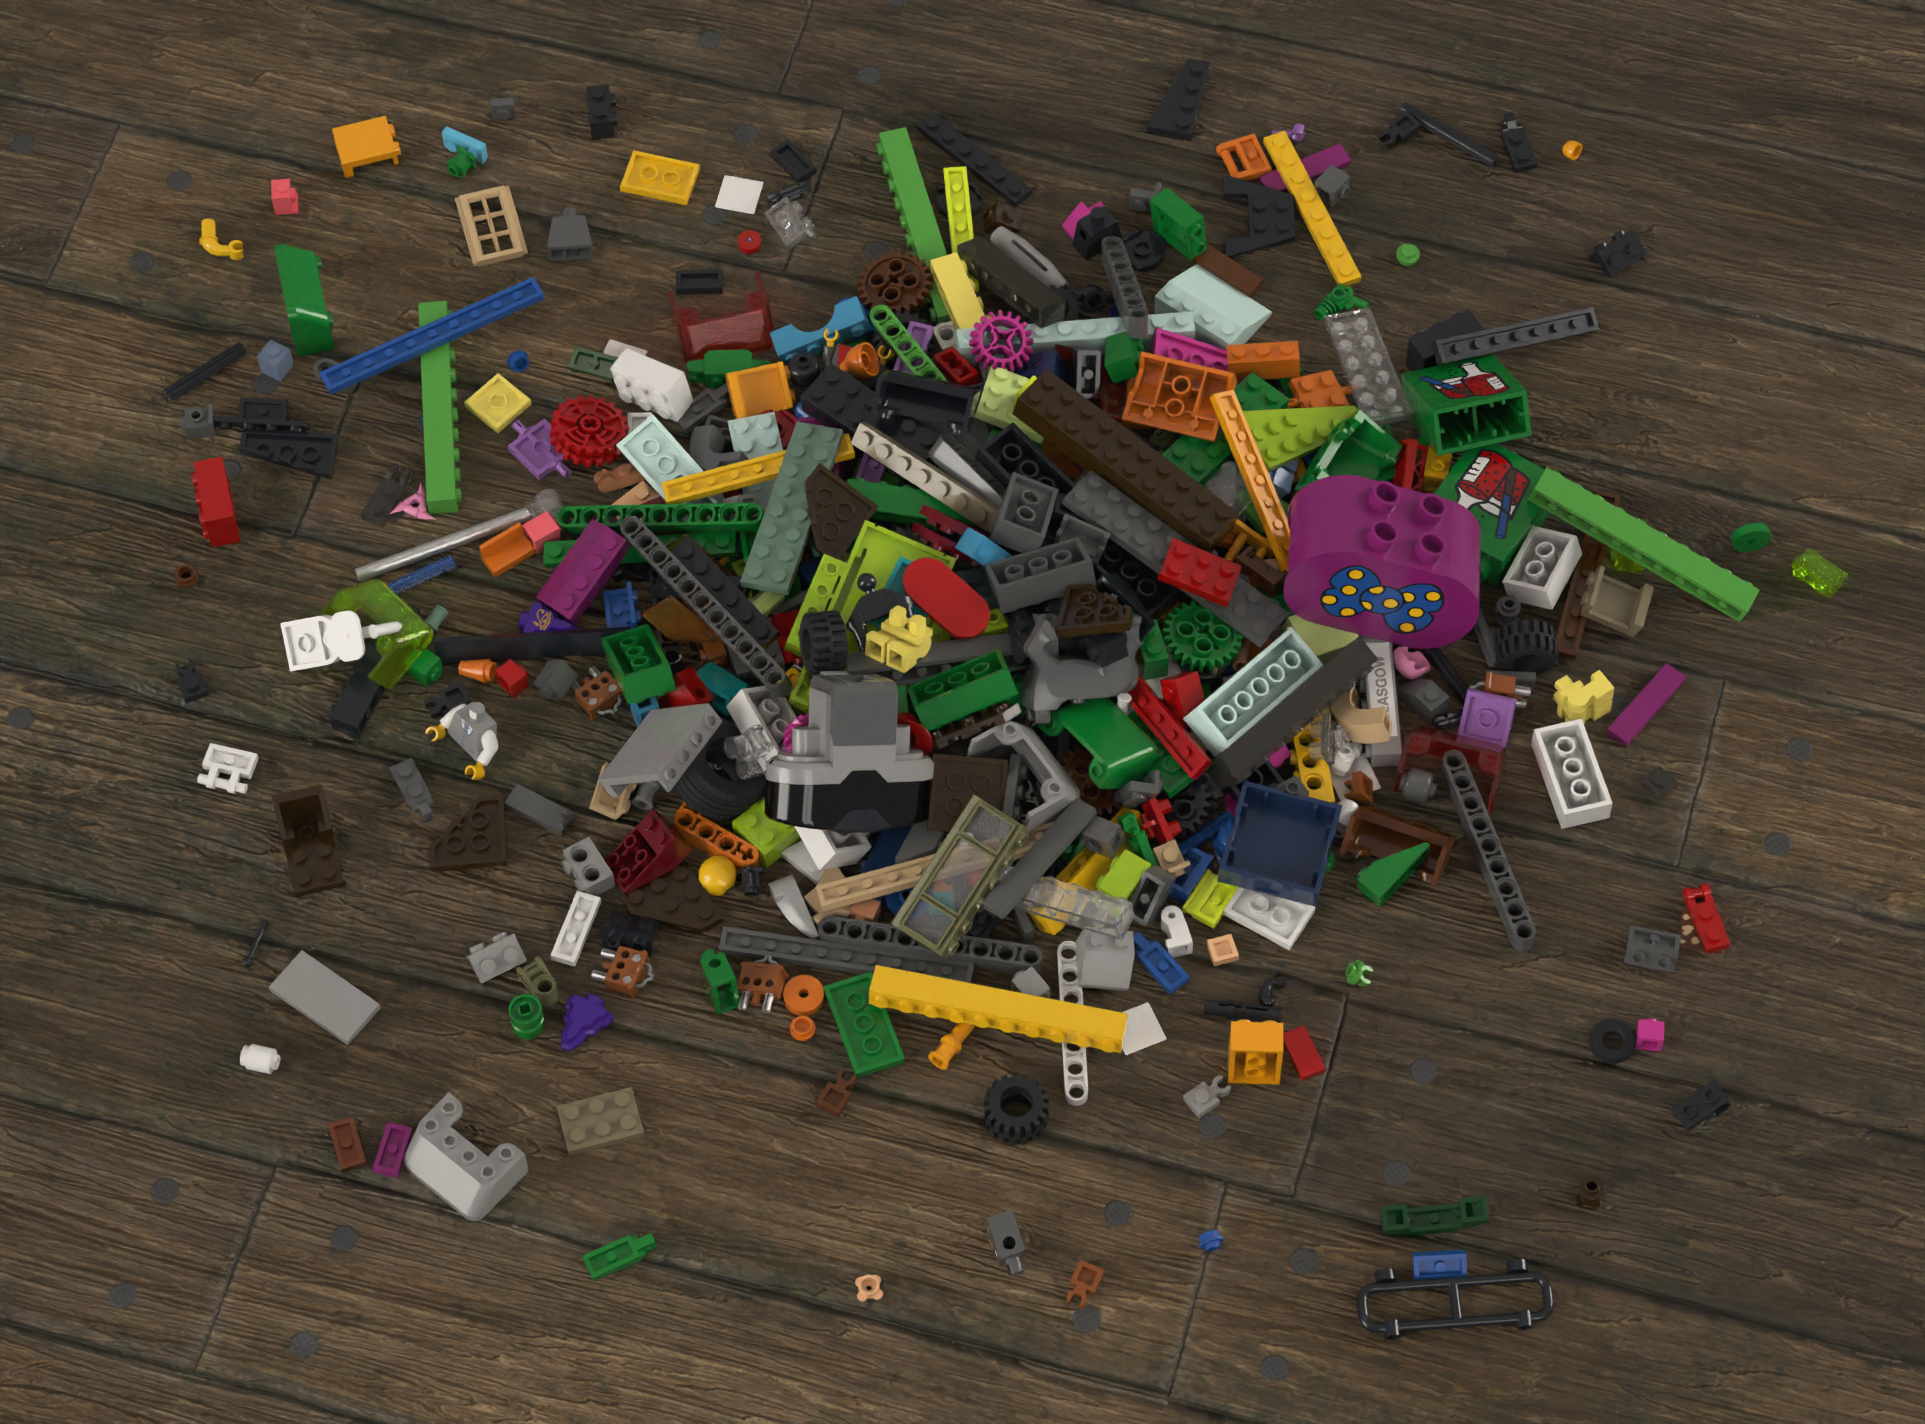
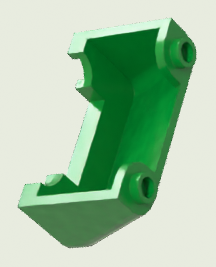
M1359 409L1340 421L1331 430L1301 477L1295 490L1298 492L1316 480L1337 475H1355L1376 480L1382 469L1387 466L1392 467L1398 461V453L1403 446Z
M1109 697L1085 699V703L1070 702L1059 707L1057 710L1050 711V723L1038 724V727L1048 736H1058L1063 730H1068L1094 756L1089 766V776L1100 789H1120L1129 781L1141 782L1157 757L1158 750L1156 744Z

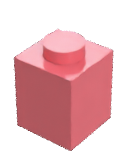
M547 511L522 525L524 535L535 548L536 554L544 551V542L562 541L560 534L562 526L557 522V518L552 519Z

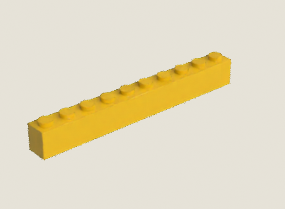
M879 965L875 966L869 989V1004L875 1005L878 1008H892L904 1013L913 1012L923 1014L929 1018L938 1017L955 1023L974 1024L980 1028H995L1006 1033L1025 1034L1031 1038L1041 1037L1051 1039L1057 1043L1066 1042L1083 1048L1102 1049L1108 1053H1121L1127 1029L1128 1014Z

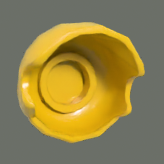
M718 855L712 856L702 863L699 869V882L707 894L722 896L729 888L734 887L737 877L734 862L725 856Z

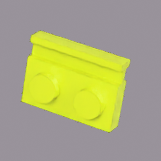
M1208 869L1182 907V912L1185 914L1187 912L1194 919L1214 929L1222 918L1224 909L1239 887L1217 882L1218 875L1211 873V870Z

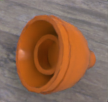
M862 342L848 351L845 360L839 367L855 378L869 379L878 375L880 363L874 347L870 343Z

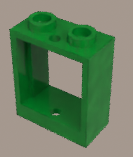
M1168 187L1149 199L1153 231L1160 235L1164 241L1189 261L1207 249L1204 217Z

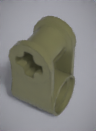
M539 956L535 957V961L525 967L516 968L521 982L529 989L532 995L539 999L541 1006L549 1007L557 1002L559 994L555 979ZM544 989H551L548 992H541Z

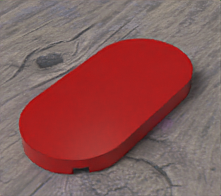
M920 558L913 561L906 568L903 575L905 595L912 598L914 605L946 633L956 639H973L985 631L990 619V610L987 602L944 563L933 558Z

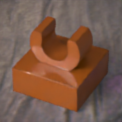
M1361 770L1352 772V780L1344 782V785L1348 789H1352V791L1344 794V797L1352 801L1358 800L1363 805L1373 803V781Z

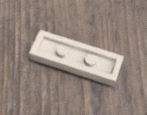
M580 891L576 892L551 952V960L576 966L601 905V897Z

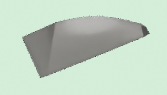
M791 874L768 883L775 903L790 923L808 937L818 939L819 935L793 875Z

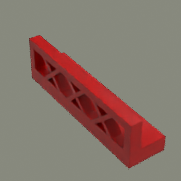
M1411 438L1401 440L1399 444L1403 447L1398 453L1399 459L1395 465L1393 484L1422 492L1428 446L1418 444V440ZM1417 450H1419V460L1415 463ZM1413 475H1414L1415 478H1416V481H1415V485L1412 486Z

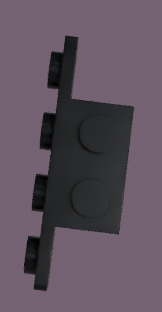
M240 397L238 418L212 416L214 424L218 426V429L222 430L242 427V430L265 428V430L280 431V429L289 430L290 432L310 431V425L305 421L287 420L289 401L283 399Z

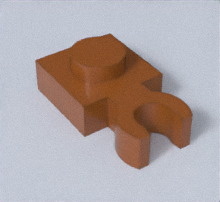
M1080 1260L1069 1284L1070 1287L1075 1289L1067 1294L1066 1304L1070 1305L1073 1298H1079L1081 1300L1079 1309L1083 1310L1087 1303L1086 1294L1095 1295L1104 1275V1269Z

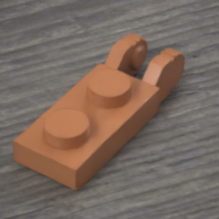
M631 463L622 464L612 470L603 469L594 474V481L598 485L597 487L604 493L622 489L646 480Z

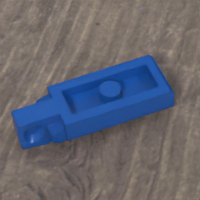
M1139 931L1133 935L1137 960L1169 995L1189 981V975L1158 941L1152 939L1147 941Z

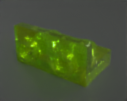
M1808 548L1800 557L1796 556L1790 570L1796 578L1804 580L1815 591L1824 594L1828 598H1831L1844 584L1849 575L1811 548Z

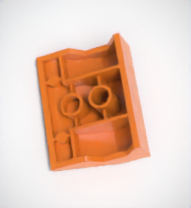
M1141 351L1139 371L1135 385L1129 392L1122 420L1215 442L1221 425L1210 397L1220 392L1235 391L1237 384L1235 374Z

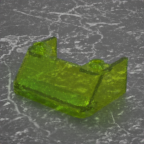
M372 579L339 590L317 616H333L335 613L349 610L356 612L361 607L377 624L394 621L402 624L399 632L378 637L376 649L383 658L368 675L371 680L391 690L433 638L432 628L386 583L379 579Z

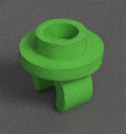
M1355 960L1346 969L1347 982L1352 985L1357 983L1359 986L1365 987L1371 981L1364 978L1363 974L1368 975L1373 969L1370 966L1364 965L1363 961Z

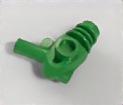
M1339 283L1316 306L1314 315L1318 320L1323 321L1343 309L1349 311L1353 306L1366 311L1369 302L1353 296L1354 291L1352 287Z

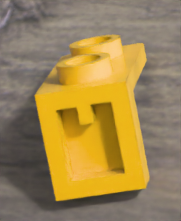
M1429 445L1422 493H1435L1449 473L1452 453L1438 456Z

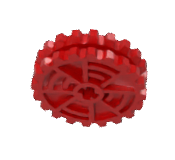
M580 395L576 397V400L566 399L565 404L560 403L557 410H554L549 431L550 443L552 446H556L555 451L557 454H563V459L566 461L571 459L575 465L584 463L585 467H590L591 464L601 467L603 462L611 464L613 458H620L621 451L616 445L628 435L629 425H627L628 419L623 416L621 408L616 409L613 402L606 403L605 398L602 397L597 400L592 395H588V398H583Z

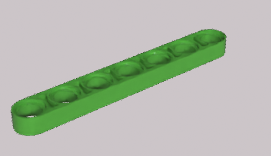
M877 305L871 309L870 318L874 327L912 374L924 377L929 374H935V379L947 381L889 307ZM880 313L887 314L884 320L878 321L875 319ZM890 329H899V332L896 335H887ZM905 343L912 345L907 351L900 350V347ZM914 360H924L920 366H912Z

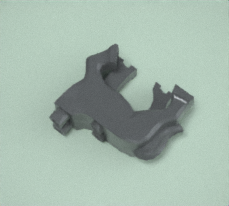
M1056 613L1033 614L1035 627L1023 646L1024 652L1031 660L1023 676L1020 704L1026 707V719L1033 720L1034 723H1050V710H1057L1061 703L1066 700H1070L1071 703H1085V699L1108 698L1132 691L1137 685L1139 678L1135 654L1143 644L1139 640L1141 616L1134 614L1131 630L1123 632L1129 656L1102 668L1096 661H1092L1090 658L1087 659L1072 654H1058V638L1055 633V627L1059 615Z

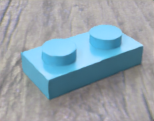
M447 126L442 131L444 147L449 151L457 152L456 149L461 146L467 152L472 153L476 161L484 164L488 158L486 143Z

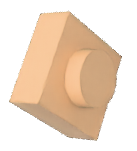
M1232 934L1207 940V947L1214 966L1239 960V954Z

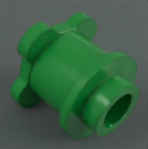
M459 146L456 149L458 154L453 159L447 160V169L454 177L463 178L469 168L474 170L477 166L475 164V156Z

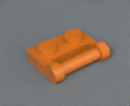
M1255 133L1221 143L1216 147V152L1219 157H1222L1231 177L1249 181L1268 174L1272 170ZM1236 151L1245 171H1238L1230 152Z

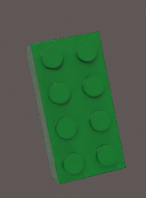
M648 624L601 638L607 664L628 704L641 703L647 698L656 695L663 696L676 689L669 662Z
M1000 648L907 686L919 720L928 731L942 728L943 725L952 721H959L973 712L984 711L990 705L1000 701H1008L1014 695L1019 694Z

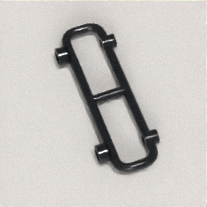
M1525 1259L1508 1261L1506 1263L1507 1273L1397 1281L1394 1269L1384 1268L1374 1272V1283L1366 1284L1360 1289L1357 1294V1310L1360 1324L1365 1330L1371 1333H1384L1386 1340L1399 1339L1401 1337L1400 1332L1504 1324H1517V1329L1524 1331L1532 1329L1533 1322L1544 1321L1551 1315L1554 1310L1553 1291L1551 1283L1545 1275L1539 1272L1528 1271V1264ZM1536 1282L1541 1286L1543 1308L1540 1311L1520 1310L1516 1313L1462 1317L1459 1287ZM1448 1288L1452 1318L1410 1321L1391 1319L1383 1323H1375L1369 1318L1367 1298L1370 1294Z

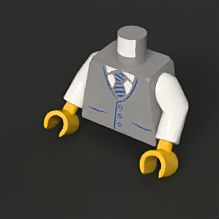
M471 702L468 705L461 704L452 708L440 720V725L427 728L426 734H431L435 731L436 736L432 741L443 739L446 734L445 729H448V734L477 762L476 765H469L465 768V775L474 774L471 780H479L485 775L484 765L487 766L498 750L497 724L485 712V706L482 703Z

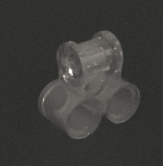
M760 724L751 726L742 735L725 739V754L730 759H737L736 771L740 778L749 779L766 775V762L768 761L766 756L774 746L772 742L767 741L763 734V727Z

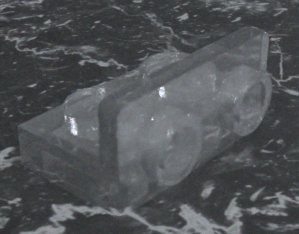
M785 196L764 214L785 246L791 249L806 236H810L812 239L817 236L813 231L815 226L807 216H803L802 212L804 209L797 200L791 201Z

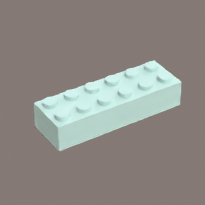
M1290 627L1187 714L1183 720L1213 756L1216 757L1322 667L1323 664L1297 632Z

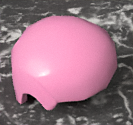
M1398 646L1393 652V662L1399 674L1407 679L1415 680L1430 671V664L1421 652L1415 651L1410 653L1408 652L1409 647Z

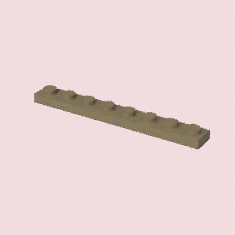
M860 422L851 441L852 445L991 534L1000 509L999 507L867 422Z

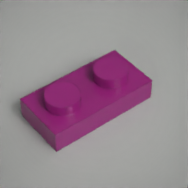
M387 1122L372 1168L374 1173L399 1178L404 1163V1155L414 1132L412 1127Z

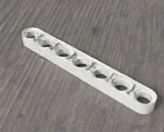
M1065 941L1059 945L1057 950L1059 1000L1064 1001L1067 995H1075L1078 998L1076 1004L1083 1005L1082 987H1078L1077 957L1075 955L1071 959H1066L1061 954L1065 949H1072L1076 953V943ZM1066 972H1074L1077 978L1072 982L1064 980L1063 975ZM1062 1042L1065 1099L1072 1106H1080L1088 1098L1086 1048L1081 1047L1077 1051H1071L1066 1046L1068 1043ZM1072 1064H1078L1083 1070L1081 1073L1074 1075L1068 1071V1068ZM1077 1087L1082 1089L1084 1094L1080 1098H1073L1069 1091Z

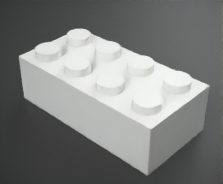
M1582 719L1534 729L1531 746L1561 829L1609 818L1613 803Z

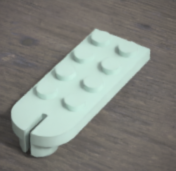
M775 412L728 421L734 452L742 451L749 459L783 451ZM776 479L743 487V494L757 492L760 507L765 511Z
M653 414L616 445L654 490L662 496L665 502L661 482L703 472L700 466ZM723 493L682 504L722 503L721 500L725 498ZM689 514L683 517V522L689 518ZM709 515L705 518V522L711 519Z

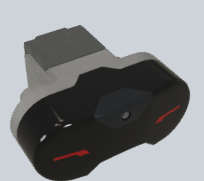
M821 671L819 676L812 677L809 695V726L793 727L792 750L780 751L778 755L771 757L766 762L764 814L768 819L791 826L842 833L877 832L914 825L928 819L934 762L930 756L923 754L922 750L910 748V725L897 724L898 692L894 680L877 674L849 675L847 671Z

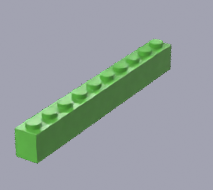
M904 127L879 133V143H876L877 153L879 157L883 156L884 159L882 161V168L884 174H888L890 178L888 179L890 193H895V197H893L896 211L900 210L901 212L899 220L901 228L907 231V234H905L907 247H912L911 258L917 254L919 260L924 259L926 266L930 267V260L946 256L947 253L907 129ZM933 280V290H930L931 298H925L926 304L930 303L931 306L929 308L931 322H936L937 325L942 322H949L951 319Z
M447 301L418 303L419 328L453 313V310H448ZM455 339L421 354L426 497L429 514L458 512V503L462 502L461 488H457V482H461L460 468H456V462H460L459 448H455V442H459V430L454 428V422H458V410L453 408V402H457V390L452 388V383L457 382L456 370L451 366V363H456L455 350L454 348L451 349L450 343H455Z
M1546 467L1527 499L1738 622H1741L1748 613L1759 592V589L1750 582L1738 578L1728 569L1719 567L1707 557L1698 555L1686 545L1680 544L1669 538L1665 533L1653 529L1643 520L1636 519L1627 514L1622 508L1615 507L1601 496L1589 492L1579 483L1568 480L1556 470Z

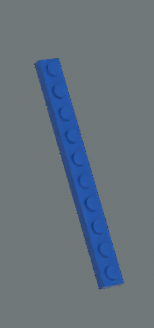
M531 277L319 372L320 378L329 394L332 395L544 300V293L534 277Z

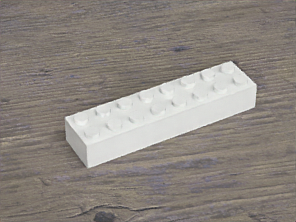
M765 686L741 689L726 707L766 776V762L771 757L778 755V752L787 749L782 745L784 742L782 736L789 723L797 717L785 697L779 698L774 696ZM769 781L791 822H794V827L819 871L856 864L871 848L864 833L832 832L834 830L833 827L841 819V807L847 806L836 784L798 785Z

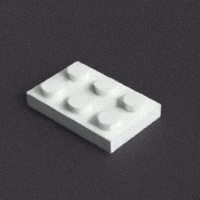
M1239 887L1224 909L1223 915L1290 951L1314 914L1315 907Z

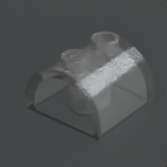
M1224 462L1203 485V487L1237 511L1239 515L1252 502L1236 462Z

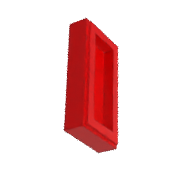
M1305 1025L1283 1033V1044L1301 1081L1326 1071Z

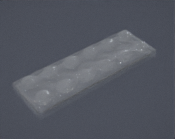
M1366 308L1325 316V326L1358 410L1360 409L1377 425L1412 419V411L1371 309Z

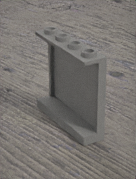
M709 703L651 710L598 780L612 797H619L630 783L659 781L664 789L670 792L723 721Z

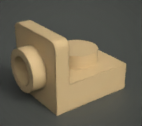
M1175 839L1151 849L1157 865L1176 877L1185 874V868L1191 865L1189 860L1184 861Z

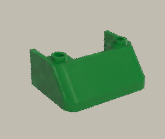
M283 243L274 245L297 357L334 350L330 327L334 326L332 312L327 313L319 275V270L323 269L320 255L315 256L314 251Z

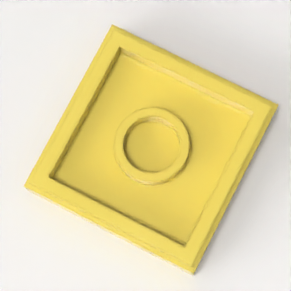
M497 373L464 402V405L491 429L499 433L531 406L532 402L530 398Z

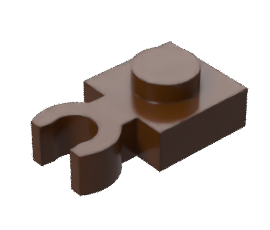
M840 1069L836 1075V1084L828 1081L816 1101L817 1107L837 1117H840L852 1097L851 1092L847 1090L852 1089L856 1084L855 1075L849 1081L842 1080L845 1075L843 1069Z

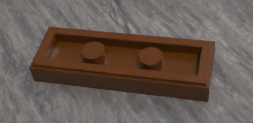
M1207 244V249L1202 254L1197 255L1193 259L1194 265L1198 264L1250 298L1263 285L1264 279Z

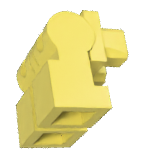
M898 605L890 610L889 618L881 623L880 631L872 630L866 634L865 655L881 663L886 662L887 666L906 673L917 664V659L925 657L931 647L930 637L933 635V629L926 626V618L921 615L907 618L906 608Z
M1600 670L1591 675L1590 683L1585 686L1580 680L1573 683L1567 675L1555 682L1554 687L1558 691L1553 694V699L1558 704L1557 715L1561 719L1565 717V722L1582 719L1583 724H1585L1589 718L1595 721L1611 711L1614 687Z

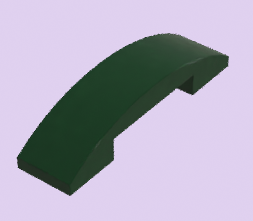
M1486 1196L1459 1198V1203L1407 1208V1204L1380 1207L1383 1233L1437 1234L1467 1229L1489 1222Z

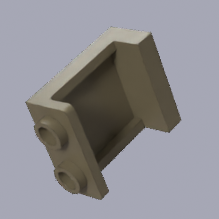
M1600 565L1594 572L1591 571L1587 577L1586 585L1589 586L1580 601V605H1583L1580 615L1634 637L1644 626L1654 587L1645 583L1640 589H1637L1603 574L1605 567Z

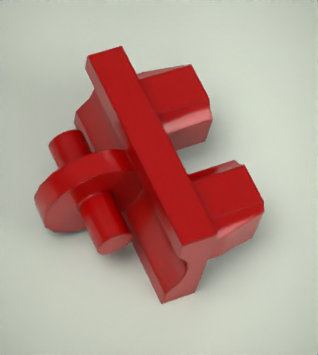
M1155 797L1141 805L1144 814L1139 816L1142 825L1139 826L1140 830L1146 831L1149 839L1155 837L1158 846L1170 842L1174 839L1173 837L1182 832L1176 820L1169 823L1165 820L1164 815L1172 811L1167 798L1157 800Z

